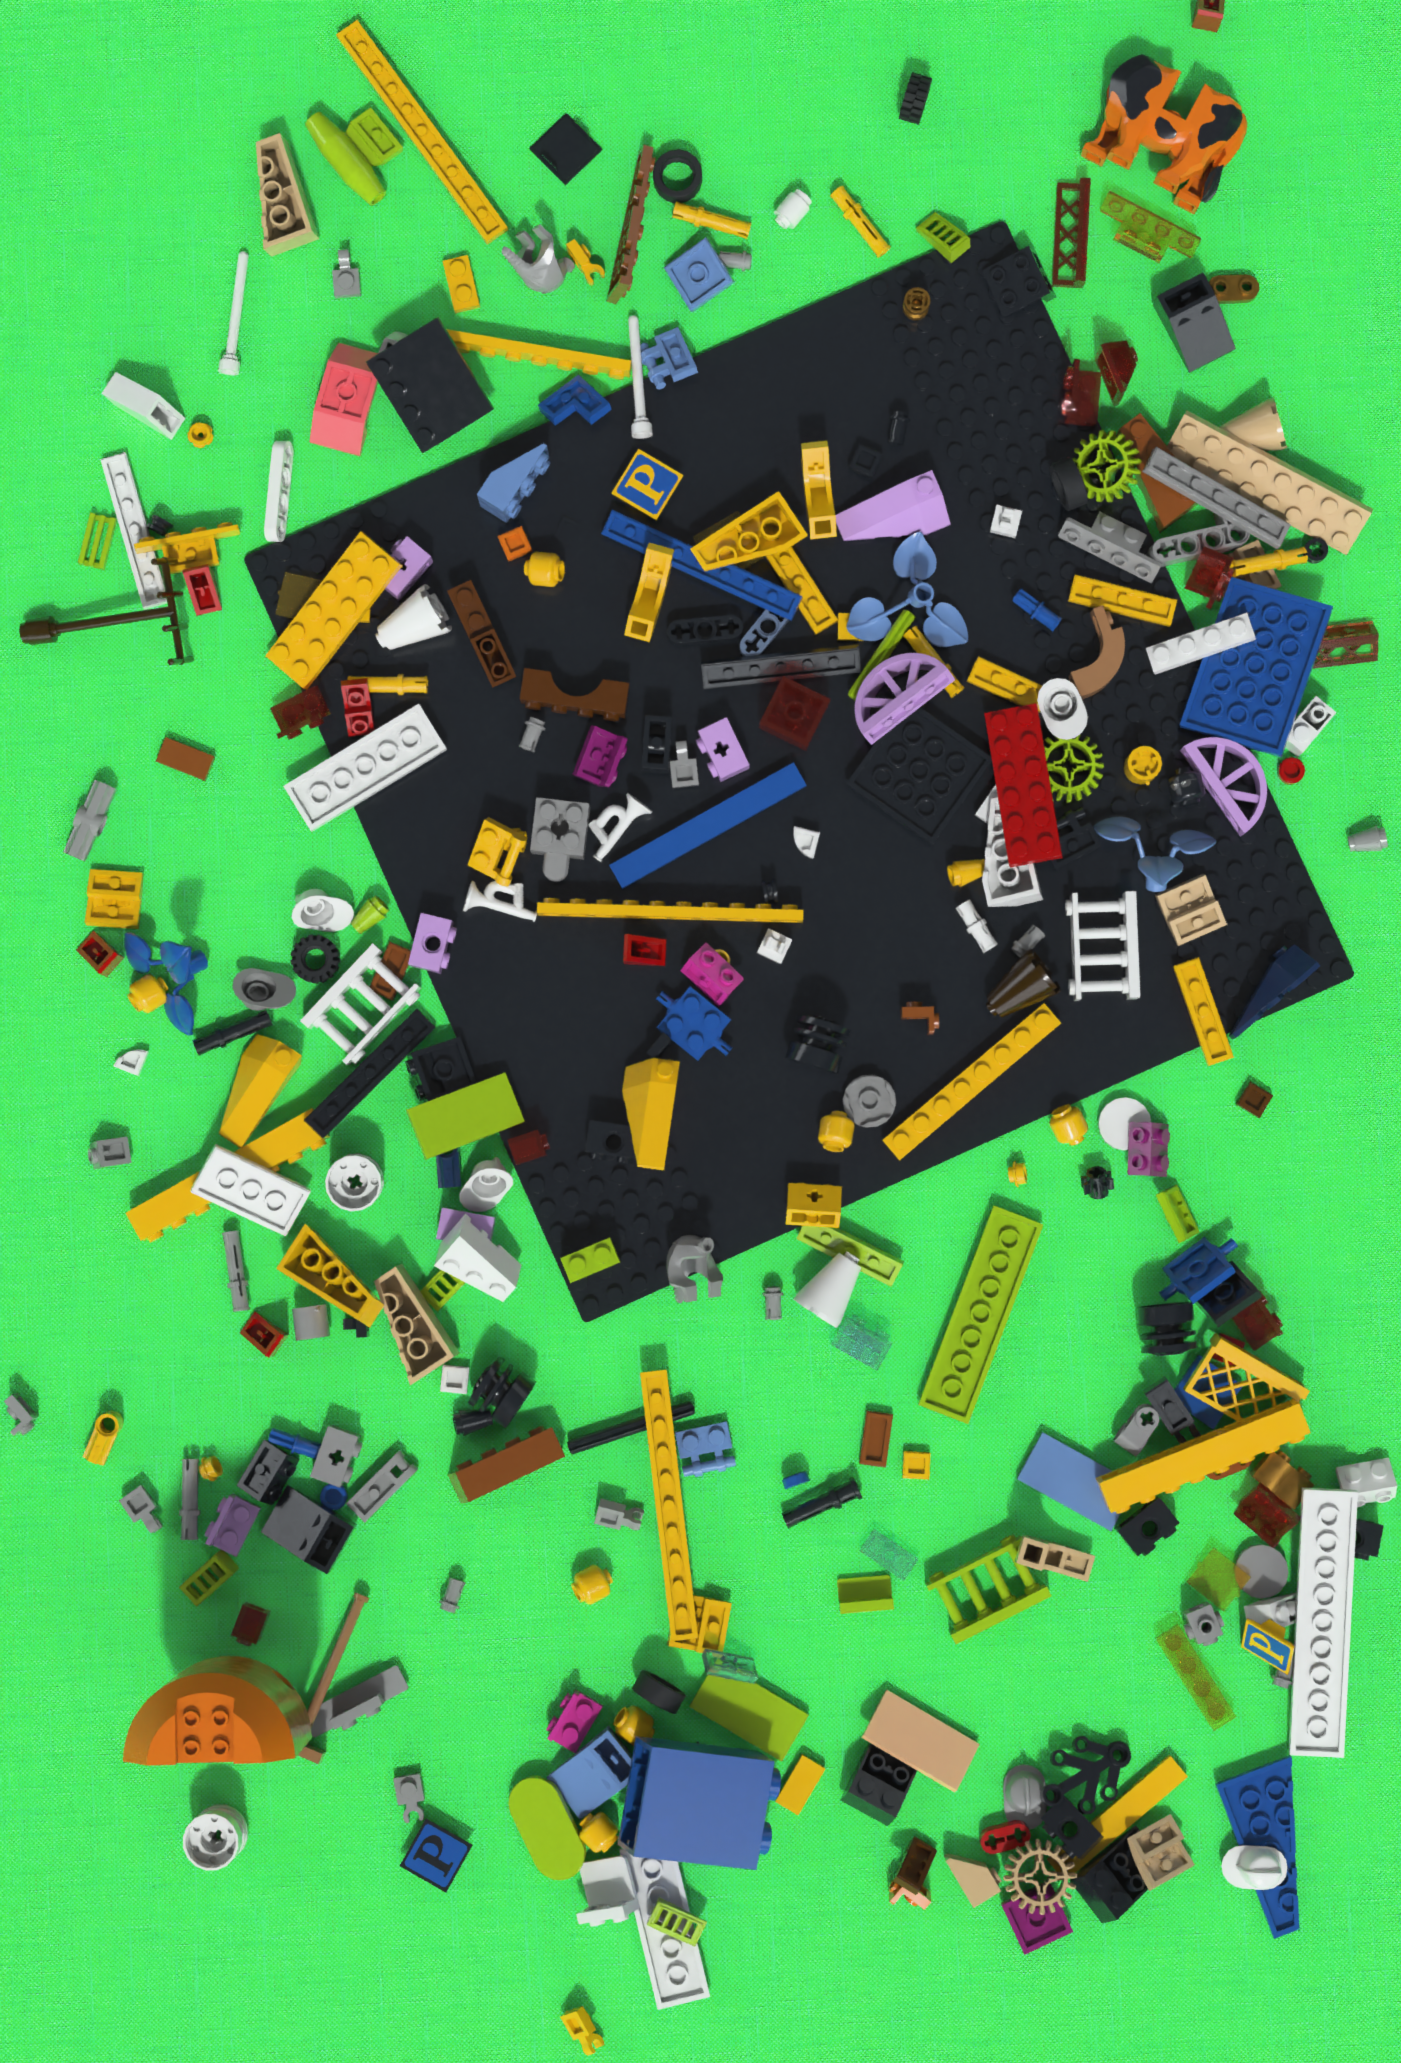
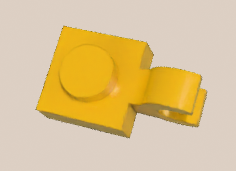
M573 239L566 244L567 253L581 273L584 274L586 282L590 286L594 285V281L590 277L593 272H598L602 278L605 277L604 269L600 265L590 263L589 258L591 254L583 243L579 245Z
M583 2006L568 2010L560 2016L572 2039H579L582 2050L587 2056L596 2052L592 2042L595 2048L605 2045L603 2038L599 2034L593 2033L596 2028Z

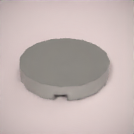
M860 1076L853 1080L845 1090L843 1097L844 1110L848 1118L856 1125L866 1128L878 1127L887 1122L894 1112L896 1106L895 1092L891 1085L879 1076Z
M1263 1544L1252 1545L1244 1549L1239 1554L1234 1566L1235 1581L1241 1590L1251 1597L1260 1599L1269 1598L1279 1593L1285 1586L1289 1573L1287 1562L1282 1554L1273 1547Z

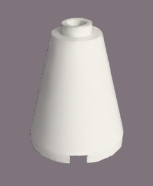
M424 584L418 588L377 627L378 633L375 635L383 648L387 647L392 650L443 635L452 630L451 625L446 626L445 621L449 620V617L435 593L429 595L426 591L430 588L428 585Z
M847 1251L844 1255L838 1253L796 1294L793 1300L837 1328L841 1324L860 1273L861 1266L858 1265L860 1259Z

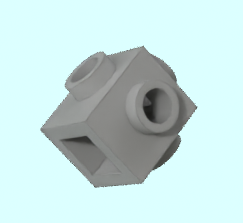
M1206 1601L1182 1611L1187 1622L1183 1627L1189 1640L1194 1639L1198 1645L1202 1643L1203 1646H1208L1217 1642L1218 1636L1223 1635L1221 1627L1224 1626L1219 1611L1214 1612L1209 1602ZM1206 1622V1626L1201 1629L1202 1624Z

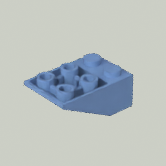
M543 443L491 472L477 493L480 507L505 523L510 518L514 519L521 510L522 505H520V502L524 496L529 497L536 486V483H534L535 479L539 474L543 475L550 465L547 445Z
M608 1726L546 1778L559 1788L566 1803L578 1818L582 1819L628 1785L633 1755L611 1727Z

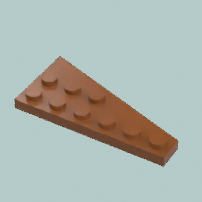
M643 145L638 154L606 302L617 304L621 297L625 298L626 292L630 291L633 281V266L636 264L639 252L636 250L637 242L641 240L644 225H641L645 210L644 201L650 188V182H648L649 172L652 173L656 157L652 156L654 147Z

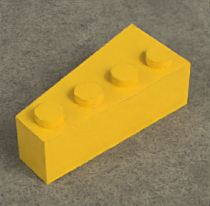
M304 1224L276 1269L370 1328L384 1307V1304L319 1233L307 1224Z

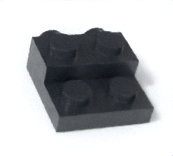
M461 1036L412 1052L408 1055L409 1060L405 1061L409 1075H415L418 1084L414 1086L417 1099L419 1101L424 1100V1103L477 1083Z
M1232 1260L1229 1263L1236 1272L1195 1302L1207 1318H1210L1217 1327L1262 1297L1255 1285Z

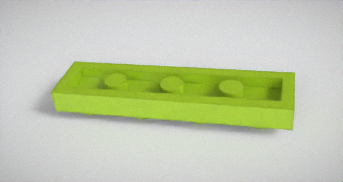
M802 1226L796 1238L833 1258L838 1253L842 1255L846 1251L860 1259L858 1265L861 1266V1272L892 1287L904 1263L903 1260L839 1228Z

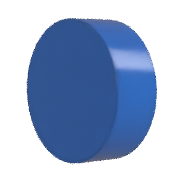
M803 1471L783 1478L782 1483L786 1490L809 1482L810 1479L808 1473Z
M328 1484L322 1489L320 1494L321 1503L330 1510L340 1509L348 1499V1493L344 1486L337 1487Z

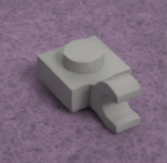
M348 249L338 250L340 270H332L335 299L361 297L359 269H351V258Z
M686 741L676 742L677 760L670 761L672 788L699 786L696 758L688 759Z
M140 1485L119 1500L132 1521L135 1523L141 1519L150 1533H155L163 1527L158 1518L151 1512L158 1506L143 1485Z
M600 1499L594 1524L620 1530L621 1525L632 1530H640L644 1510L632 1508L626 1511V1505Z

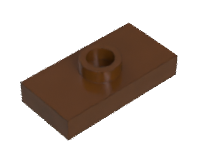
M914 1836L908 1845L893 1881L917 1895L924 1883L937 1850Z

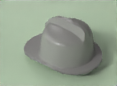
M249 968L237 973L233 979L232 988L235 995L251 1010L278 1009L288 1005L296 996L294 981L280 973Z
M1024 1764L1015 1766L1008 1771L1003 1784L1004 1811L1007 1820L1024 1821L1029 1830L1036 1828L1042 1823L1041 1817L1047 1811V1806L1040 1798V1792L1046 1786L1045 1779L1041 1772L1033 1766Z

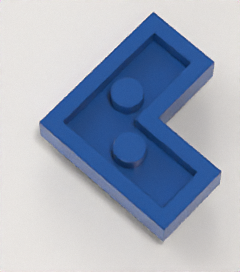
M580 375L574 377L538 404L540 412L555 426L575 411L592 425L612 410L610 403Z

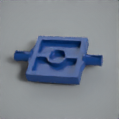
M690 986L682 997L675 1001L664 991L660 993L663 998L660 996L656 998L668 1009L665 1018L657 1028L697 1061L713 1046L725 1056L729 1053L727 1050L731 1051L733 1047L722 1040L721 1036L723 1030L732 1019Z
M1203 1237L1162 1268L1170 1279L1171 1284L1159 1291V1294L1167 1301V1299L1179 1292L1194 1304L1236 1272L1227 1261L1226 1255L1237 1248L1238 1245L1230 1238L1223 1245L1217 1247Z

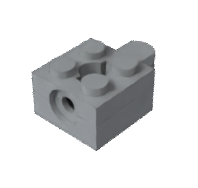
M536 797L530 851L532 854L544 855L543 873L549 880L557 882L565 879L568 874L570 858L584 860L590 815L589 803Z

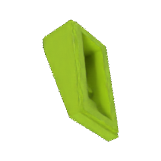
M936 212L916 228V231L950 263L971 247L970 238ZM936 222L937 225L928 231L927 228ZM942 228L943 231L935 236L934 234ZM945 235H950L944 241L941 240ZM952 240H955L951 246L948 245Z
M440 1270L420 1291L425 1300L437 1312L465 1284L464 1281L450 1275L457 1282L453 1287L443 1277L446 1274L443 1270ZM439 1280L450 1290L447 1294L436 1285ZM431 1288L443 1298L440 1302L428 1292Z
M220 1549L179 1588L197 1607L228 1580L239 1567L225 1551ZM209 1567H210L211 1570L220 1578L218 1581H217V1579L209 1572V1570H208ZM200 1575L211 1585L210 1588L199 1577ZM192 1582H194L200 1588V1590L203 1592L202 1595H200L196 1591V1589L191 1585Z
M660 1897L647 1920L648 1926L694 1947L707 1924L706 1920ZM664 1909L668 1912L663 1922H660L658 1919ZM672 1915H678L673 1926H668ZM685 1918L687 1922L682 1932L677 1929L682 1919ZM692 1922H694L697 1926L690 1937L686 1934Z

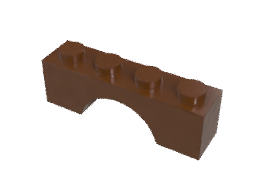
M524 668L520 702L525 704V708L532 710H541L542 706L549 707L552 712L566 714L567 710L577 711V715L592 718L593 714L604 715L603 719L619 721V718L626 717L630 685L626 682L603 679L600 685L590 694L570 696L558 689L552 679L551 672Z

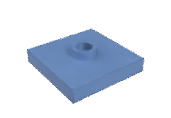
M706 237L664 267L691 312L696 311L735 283L710 240Z

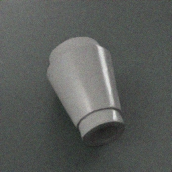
M1374 826L1352 836H1347L1350 852L1382 851L1383 848H1388L1384 827L1378 828Z

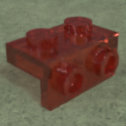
M1203 546L1188 577L1185 589L1208 597L1206 608L1211 609L1214 601L1220 602L1225 587L1222 585L1223 583L1229 584L1234 572L1230 568L1233 557Z
M314 686L270 708L281 732L276 734L278 739L287 736L288 740L303 734L301 729L309 726L311 730L324 724L323 718L331 714L318 686Z
M1260 1290L1259 1292L1262 1295L1260 1299L1231 1318L1253 1351L1276 1336L1279 1337L1283 1334L1280 1329L1283 1326L1281 1320L1275 1313L1270 1314L1265 1306L1268 1304V1301Z
M1261 1482L1241 1498L1234 1511V1515L1242 1523L1247 1525L1272 1548H1275L1282 1536L1300 1521V1516Z

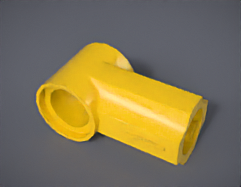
M111 1410L98 1417L95 1422L94 1431L82 1456L83 1458L94 1464L105 1465L117 1435L123 1428L124 1421L120 1413ZM107 1417L115 1422V1429L112 1431L104 1427L103 1422Z

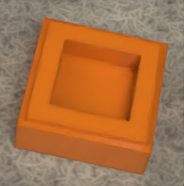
M522 526L498 536L508 562L532 552Z

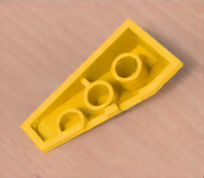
M778 491L690 548L705 572L785 551L808 535Z
M257 1034L242 1054L219 1135L242 1148L301 1065L302 1055L281 1041Z
M651 1058L627 1066L625 1069L622 1095L625 1101L637 1167L664 1170L678 1081L679 1061Z

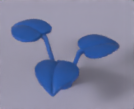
M131 932L125 933L124 946L126 956L135 971L145 974L149 972L150 965L164 964L171 978L179 984L173 990V994H166L167 1001L164 1003V1009L170 1022L179 1031L186 1035H193V1011L190 1003L184 996L179 995V992L189 981L194 979V974L207 969L208 961L205 954L201 950L191 952V946L180 945L173 941H165L160 946L161 959L153 960L150 958L151 950L148 944L140 936Z

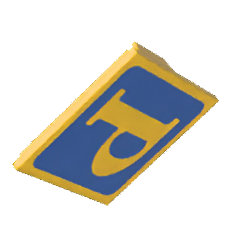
M638 449L611 494L657 520L683 478V475Z
M1247 1618L1241 1647L1285 1674H1289L1295 1646L1284 1639L1286 1628L1271 1619L1259 1624Z

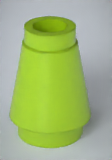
M375 895L373 898L366 900L354 917V920L350 923L357 932L362 934L386 918V914L390 909Z

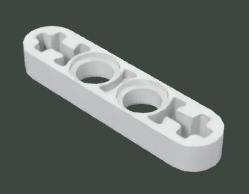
M275 441L272 446L264 534L268 542H282L286 535L294 455L293 446L290 441Z

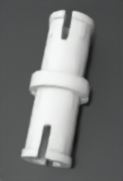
M970 899L955 908L968 927L966 929L967 932L973 935L983 953L998 945L985 925L987 923L986 920L980 917Z

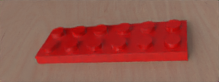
M1037 703L984 713L1010 868L1063 858Z

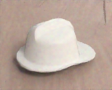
M1061 678L1046 682L1038 693L1037 701L1047 728L1052 735L1059 739L1068 740L1077 737L1085 729L1088 720L1085 705L1077 688L1070 681Z
M309 889L295 897L296 905L292 910L291 917L294 924L298 927L336 932L343 930L353 920L354 911L352 906L343 899L328 896L323 890Z
M498 1157L476 1164L472 1170L471 1177L461 1189L459 1194L460 1202L469 1211L483 1212L494 1208L512 1187L513 1178L500 1163Z
M1235 1846L1225 1854L1221 1865L1226 1880L1233 1886L1242 1889L1267 1890L1275 1888L1282 1883L1287 1873V1863L1283 1854L1277 1849L1268 1846Z

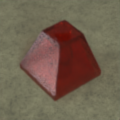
M1127 341L1101 344L1095 357V362L1114 407L1119 405L1137 365L1136 362H1138L1135 349L1129 347Z

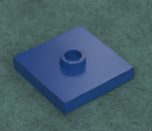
M1197 1355L1174 1390L1192 1416L1211 1429H1214L1224 1413L1183 1389L1203 1358ZM1209 1362L1210 1370L1219 1369ZM1225 1372L1212 1375L1214 1388L1229 1385ZM1208 1377L1198 1379L1193 1389L1198 1392L1210 1390ZM1232 1378V1382H1233V1383H1237V1382H1238V1381H1236L1235 1379ZM1242 1387L1234 1389L1236 1396ZM1230 1390L1216 1393L1219 1404L1232 1403Z

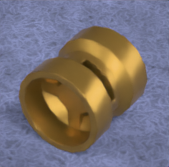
M917 287L910 289L906 293L903 303V312L906 317L911 320H920L927 315L930 305L928 292Z

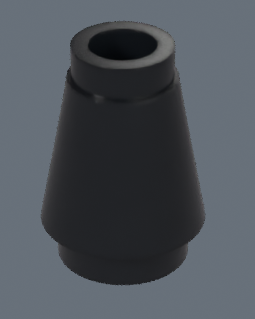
M490 1409L485 1410L483 1413L479 1410H458V1413L452 1414L456 1435L463 1434L465 1436L493 1425Z

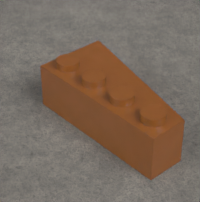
M1139 413L1119 429L1116 437L1120 433L1124 434L1125 441L1132 440L1134 442L1130 449L1137 448L1139 450V453L1134 458L1142 460L1141 464L1135 465V469L1141 470V474L1134 475L1138 481L1137 485L1145 497L1146 505L1154 517L1156 527L1159 533H1161L1198 505V503L1142 472L1155 447L1160 448L1173 457L1175 456L1142 414Z
M543 1425L529 1431L530 1437L524 1440L516 1437L504 1443L506 1448L498 1452L493 1448L480 1454L482 1459L474 1463L470 1459L457 1465V1471L448 1474V1477L460 1503L471 1502L565 1457L553 1428L544 1429Z

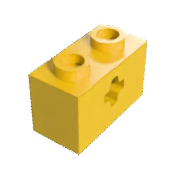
M788 1183L786 1225L839 1228L842 1186Z

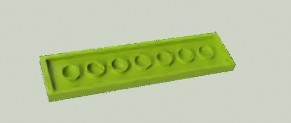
M993 1205L918 1402L919 1406L969 1424L1044 1224Z

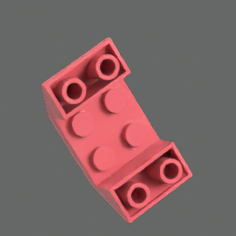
M338 342L328 360L314 407L310 443L361 456L367 435L365 426L378 385V381L366 361L378 353Z

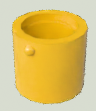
M1141 746L1133 749L1124 763L1125 775L1135 784L1149 785L1150 781L1161 770V756L1152 747Z

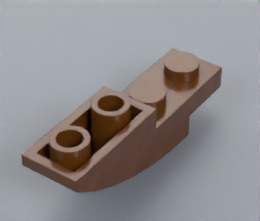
M469 580L447 590L492 688L516 677L472 581Z

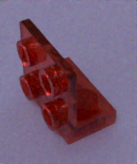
M1074 359L1072 367L1068 366L1067 373L1064 375L1063 389L1068 391L1065 392V397L1062 400L1061 415H1065V424L1096 426L1102 372L1079 370L1080 359Z

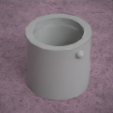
M326 1304L292 1309L296 1341L330 1336Z

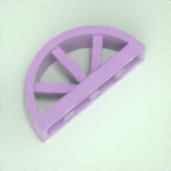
M921 653L900 654L883 661L866 676L856 696L855 718L861 733L872 745L955 681V678L939 660ZM919 670L929 671L917 681ZM909 671L906 690L902 692L892 678ZM887 684L896 698L883 699L875 698V696ZM871 707L882 708L869 718Z
M1202 738L1183 746L1180 752L1192 769L1201 773L1204 786L1241 837L1255 825L1265 807L1267 783L1260 763L1248 749L1237 742L1225 738ZM1216 748L1213 769L1198 749ZM1224 751H1227L1238 757L1244 765L1220 781ZM1250 771L1255 782L1256 794L1229 790L1225 787ZM1233 799L1255 803L1253 812L1248 820Z

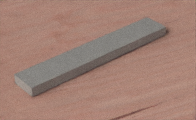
M1158 447L1152 450L1142 471L1276 549L1281 547L1291 525Z

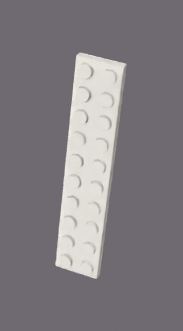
M1302 1487L1294 1633L1295 1648L1293 1653L1288 1750L1289 1754L1294 1756L1344 1758L1357 1490Z

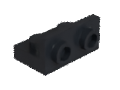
M264 1439L236 1486L259 1502L273 1505L281 1496L282 1489L287 1480L294 1474L299 1459L287 1454L273 1443Z

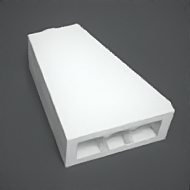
M117 372L114 373L101 393L115 406L170 440L173 439L185 420V417L159 394Z

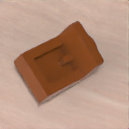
M906 1002V1007H901V1019H927V1035H933L934 1029H939V1013H934V1006L922 1007V1002Z

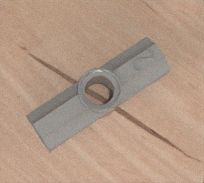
M97 780L94 781L84 805L79 807L74 817V828L63 851L64 853L84 862L86 861L96 836L99 837L107 821L106 814L117 791L116 788Z

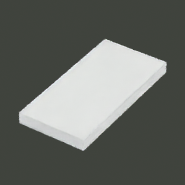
M217 1144L214 1145L190 1189L191 1193L284 1236L288 1234L311 1192L310 1188Z

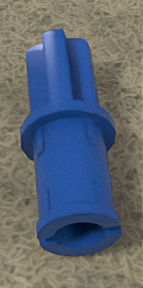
M1020 589L1013 597L1012 601L1030 614L1031 619L1035 618L1052 632L1063 619L1044 606V601L1040 603L1023 589Z
M276 1428L271 1430L268 1437L270 1443L290 1449L291 1454L296 1452L316 1460L321 1447V1443L303 1438L299 1433L295 1436Z

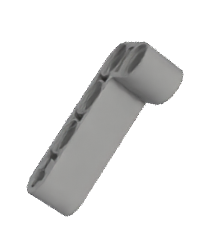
M1213 513L1216 526L1161 538L1147 550L1146 556L1162 564L1161 567L1236 550L1249 539L1250 533ZM1230 532H1237L1240 536V541L1234 540ZM1206 536L1214 539L1215 547L1207 544ZM1181 542H1185L1190 546V552L1182 550ZM1171 548V551H1169L1164 557L1162 554L1157 553V550H1159V552H1166Z

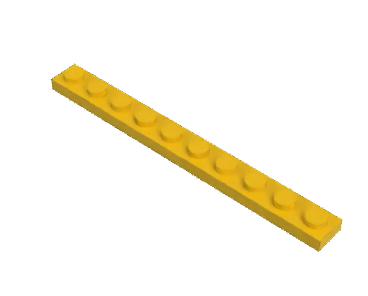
M356 20L337 33L336 36L339 42L484 242L488 245L508 231L507 225L359 21Z
M544 898L543 903L537 902L538 916L803 923V910H798V905H782V909H771L770 904H756L755 908H745V904L730 903L729 908L718 907V903L711 902L702 903V907H692L691 902H676V906H665L664 901H650L649 905H639V901L624 900L623 905H612V900H596V904H586L585 899H570V903H559L557 898Z
M667 1369L640 1372L671 1641L698 1638Z

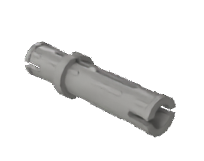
M239 1230L223 1232L222 1236L229 1276L227 1288L231 1291L233 1312L250 1310L246 1286L249 1284L248 1280H245Z
M182 1459V1510H179V1516H182L181 1540H198V1516L200 1515V1510H198L199 1459Z

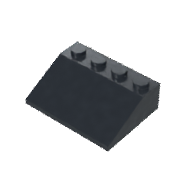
M439 317L366 361L422 454L494 410L493 405Z

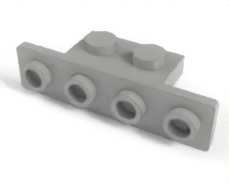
M1099 512L1092 528L1067 517L1058 535L1059 538L1149 583L1153 582L1162 565L1160 562L1139 552L1147 536L1146 534L1102 512Z
M395 1665L323 1702L311 1728V1735L317 1737L333 1728L335 1730L339 1727L346 1730L357 1724L356 1718L364 1714L369 1718L380 1712V1706L386 1700L409 1688L399 1666Z

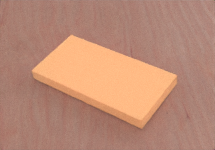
M889 1690L884 1692L861 1737L954 1793L958 1790L980 1745Z

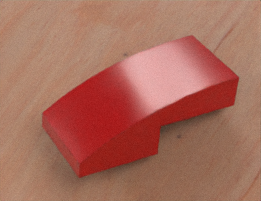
M368 679L341 681L348 736L368 735L375 731Z

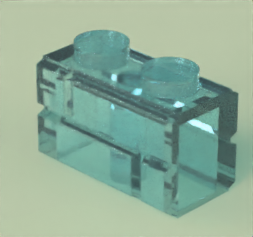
M852 1315L851 1319L845 1316L830 1345L878 1371L893 1344L888 1340L890 1335L878 1328L874 1332L865 1327L867 1322L855 1315Z

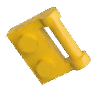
M488 817L484 819L468 866L495 879L499 885L510 886L512 881L511 873L521 848L526 844L527 838ZM509 840L511 846L501 870L497 866L505 844Z

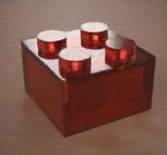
M783 676L759 723V728L807 751L830 705L831 699Z

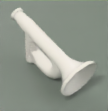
M629 793L626 794L628 801L627 810L620 805L608 806L597 819L588 824L601 843L597 853L593 855L600 862H602L604 856L612 849L636 817L653 812ZM612 816H618L619 821L617 825L607 835L603 827Z
M472 881L463 907V911L466 912L472 907L483 906L520 918L530 919L535 922L537 916L536 911L533 912L524 908L523 884L521 883L502 886L493 881L486 886L484 894H482L476 887L475 882ZM501 891L514 895L513 904L497 900L494 897V893Z

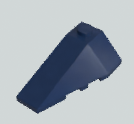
M1295 944L1289 948L1285 945L1273 954L1275 960L1270 963L1231 1030L1229 1037L1233 1040L1264 1015L1263 1012L1281 1001L1286 992L1295 989L1317 970L1320 964Z

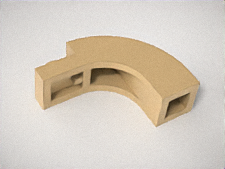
M1022 1535L1015 1562L1042 1571L1045 1569L1088 1582L1095 1555L1048 1540Z

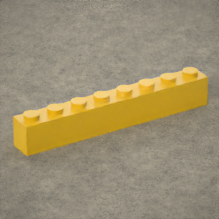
M311 1108L236 1150L234 1153L277 1173L280 1171L279 1165L286 1161L292 1164L304 1157L302 1152L310 1148L312 1151H315L326 1145L325 1140L330 1135L328 1134L322 1140L304 1122V1119L314 1110ZM199 1172L126 1212L140 1241L149 1240L152 1243L163 1237L162 1231L172 1226L173 1230L186 1224V1218L195 1213L198 1217L211 1209L209 1205L213 1202L190 1191Z
M1291 1399L1095 1479L1108 1510L1111 1513L1119 1514L1129 1510L1132 1504L1137 1502L1144 1504L1156 1498L1155 1495L1162 1492L1166 1494L1173 1493L1181 1488L1180 1485L1187 1482L1191 1484L1198 1483L1206 1478L1205 1475L1212 1472L1216 1474L1223 1473L1230 1469V1465L1240 1462V1464L1248 1463L1255 1459V1455L1265 1452V1454L1273 1453L1280 1449V1445L1290 1442V1444L1298 1443L1304 1440L1305 1435L1311 1432L1300 1404L1295 1399Z

